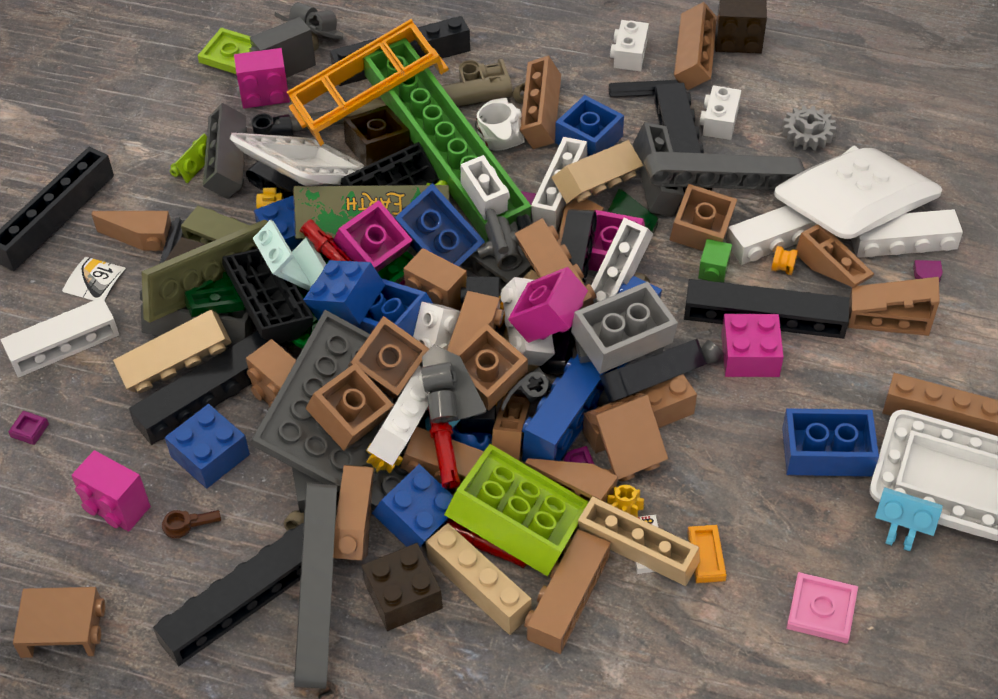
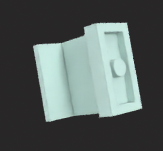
M269 220L253 237L272 274L308 291L326 265L321 254L315 250V246L308 238H305L291 252L272 220Z

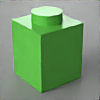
M710 239L706 240L700 261L698 279L724 283L730 262L732 244Z

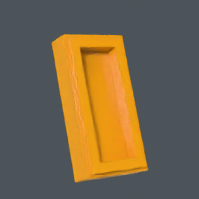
M718 526L688 527L689 542L699 547L700 562L694 571L696 583L726 581V570Z

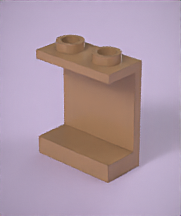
M636 392L586 412L589 422L598 425L612 467L609 471L618 476L619 481L632 479L635 477L634 473L643 469L644 471L656 469L660 466V462L668 459L647 394Z
M96 587L23 589L13 645L20 658H33L35 646L83 645L87 655L94 656L96 644L101 642L99 620L100 617L105 615L104 598H100Z

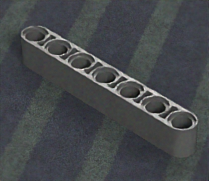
M653 152L644 159L651 183L654 186L687 187L688 184L701 188L775 190L781 183L805 171L801 160L797 157Z
M306 483L294 687L326 689L337 484Z

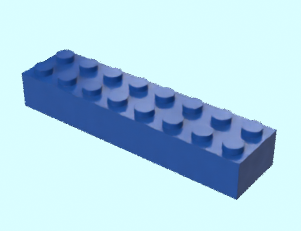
M633 276L628 284H622L618 293L643 284L646 281ZM650 284L657 295L661 297L662 289ZM578 355L575 359L571 357L565 366L563 376L561 378L557 377L554 380L549 396L547 398L543 397L540 400L535 416L533 418L529 417L523 425L522 461L526 462L528 458L562 461L583 430L584 413L598 408L597 403L604 390L599 376L624 367L628 362L600 374L592 362L580 363Z

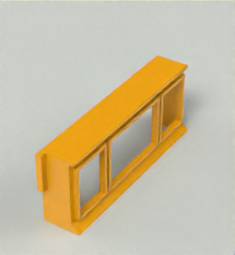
M410 19L287 91L292 102L288 107L302 129L308 127L318 144L322 146L324 142L319 132L431 65L435 66L440 75L447 72L449 68L436 50L431 47L413 20ZM404 38L409 43L415 40L426 54L406 67H403L388 46ZM381 49L397 72L345 102L335 87L363 71V58ZM328 91L338 107L313 121L303 105Z

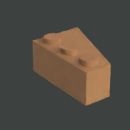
M939 277L852 287L849 301L848 328L929 336L940 302Z

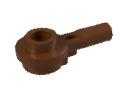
M173 510L164 517L162 530L170 538H181L189 533L191 527L220 522V511L189 514L187 511Z

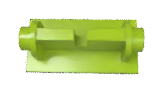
M205 133L195 140L192 146L170 166V174L172 176H182L184 181L188 183L204 167L207 141Z

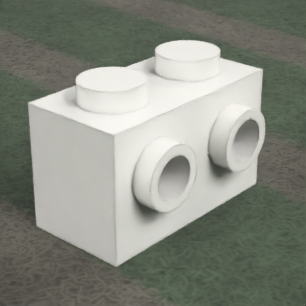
M621 20L620 28L615 29L614 43L616 44L611 45L610 58H614V68L633 71L642 70L648 41L649 23Z
M713 85L711 95L706 94L704 109L707 110L702 111L699 125L704 126L703 136L727 140L732 139L741 90Z
M482 155L461 164V184L483 219L487 220L485 212L488 209H494L497 215L508 211L509 191L501 182L495 169L489 164L485 156Z
M421 302L413 337L429 349L435 344L447 350L460 311L439 304Z

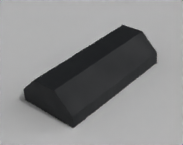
M420 142L344 176L341 178L340 186L426 185L427 183L435 185L438 183L439 178Z
M259 249L223 256L222 265L262 338L268 341L272 339L277 344L294 341L313 325L314 317L296 285L272 274Z

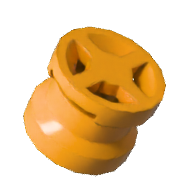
M777 246L771 271L777 272L782 270L786 274L792 275L798 250L792 249L787 251L783 247Z

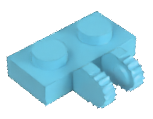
M884 487L875 518L891 523L885 544L892 546L893 542H895L898 525L909 528L908 535L905 537L903 544L904 550L911 551L916 531L934 536L943 505Z

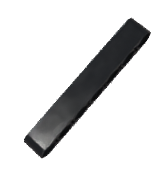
M569 209L561 245L565 244L572 257L569 261L572 266L577 264L584 275V278L581 280L586 285L597 226V213L595 210ZM571 328L565 332L552 334L555 354L542 366H539L544 374H564L565 366L573 356L575 346Z

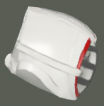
M507 98L490 100L479 109L476 115L475 127L477 134L488 149L495 151L505 150L525 142L524 136L520 132L521 110L512 103L509 104Z

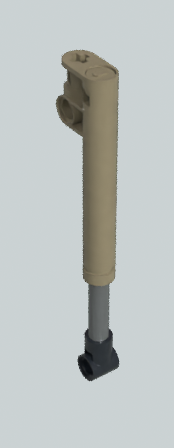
M502 58L498 59V63L487 65L473 60L463 61L459 65L460 82L441 85L457 107L512 97L511 80ZM377 97L344 118L370 111L386 104L381 97ZM332 110L309 113V115L315 121ZM263 113L254 116L252 119L254 134L294 136L293 132L309 130L308 127L302 129L294 116L290 117L289 114L272 117L269 114ZM344 118L338 120L332 125L343 124Z

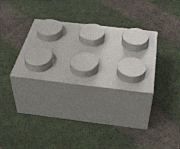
M647 281L575 311L571 332L597 371L601 374L673 343L678 322Z

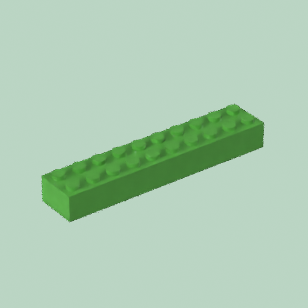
M406 38L388 45L403 67L420 59V56ZM381 49L363 58L365 76L372 86L397 72ZM429 68L380 96L384 103L410 130L412 142L414 144L420 142L438 178L448 183L449 193L485 243L489 241L485 230V224L488 220L483 219L461 184V164L484 155L510 194L508 211L497 216L505 217L510 225L514 221L517 222L516 218L519 215L527 214L531 219L530 203Z

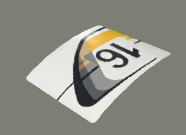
M85 257L72 272L62 291L93 301L103 297L105 301L113 284L126 268Z

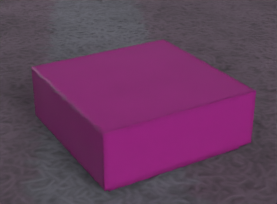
M22 411L8 432L12 438L35 445L49 425L47 418Z

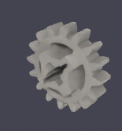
M804 105L801 110L793 108L792 113H786V118H784L782 125V134L787 136V142L794 141V147L802 145L803 150H806L807 147L816 150L818 145L825 148L826 143L831 144L833 137H835L836 121L831 120V114L825 115L823 108L817 111L815 106L807 109Z

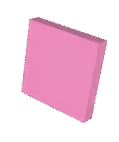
M798 572L786 629L848 644L858 586Z

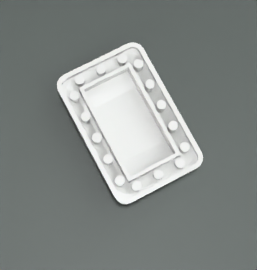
M231 133L230 140L243 153L305 186H340L341 178L365 167L360 161L325 143L320 146L312 138Z
M862 148L824 161L778 185L775 188L774 195L778 200L835 236L851 239L939 198L942 188L937 183L874 148Z
M908 410L895 411L890 417L871 481V497L875 501L880 502L885 487L943 505L938 524L998 541V436Z

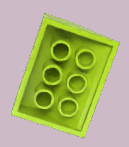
M489 444L456 490L444 515L548 577L576 529L578 519L589 502Z

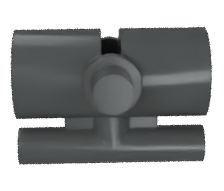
M488 209L485 212L488 220L485 224V230L489 241L486 242L485 246L477 249L480 258L489 255L491 257L495 256L500 270H514L522 262L518 249L519 243L515 236L516 231L511 230L509 221L505 217L497 216L494 209Z

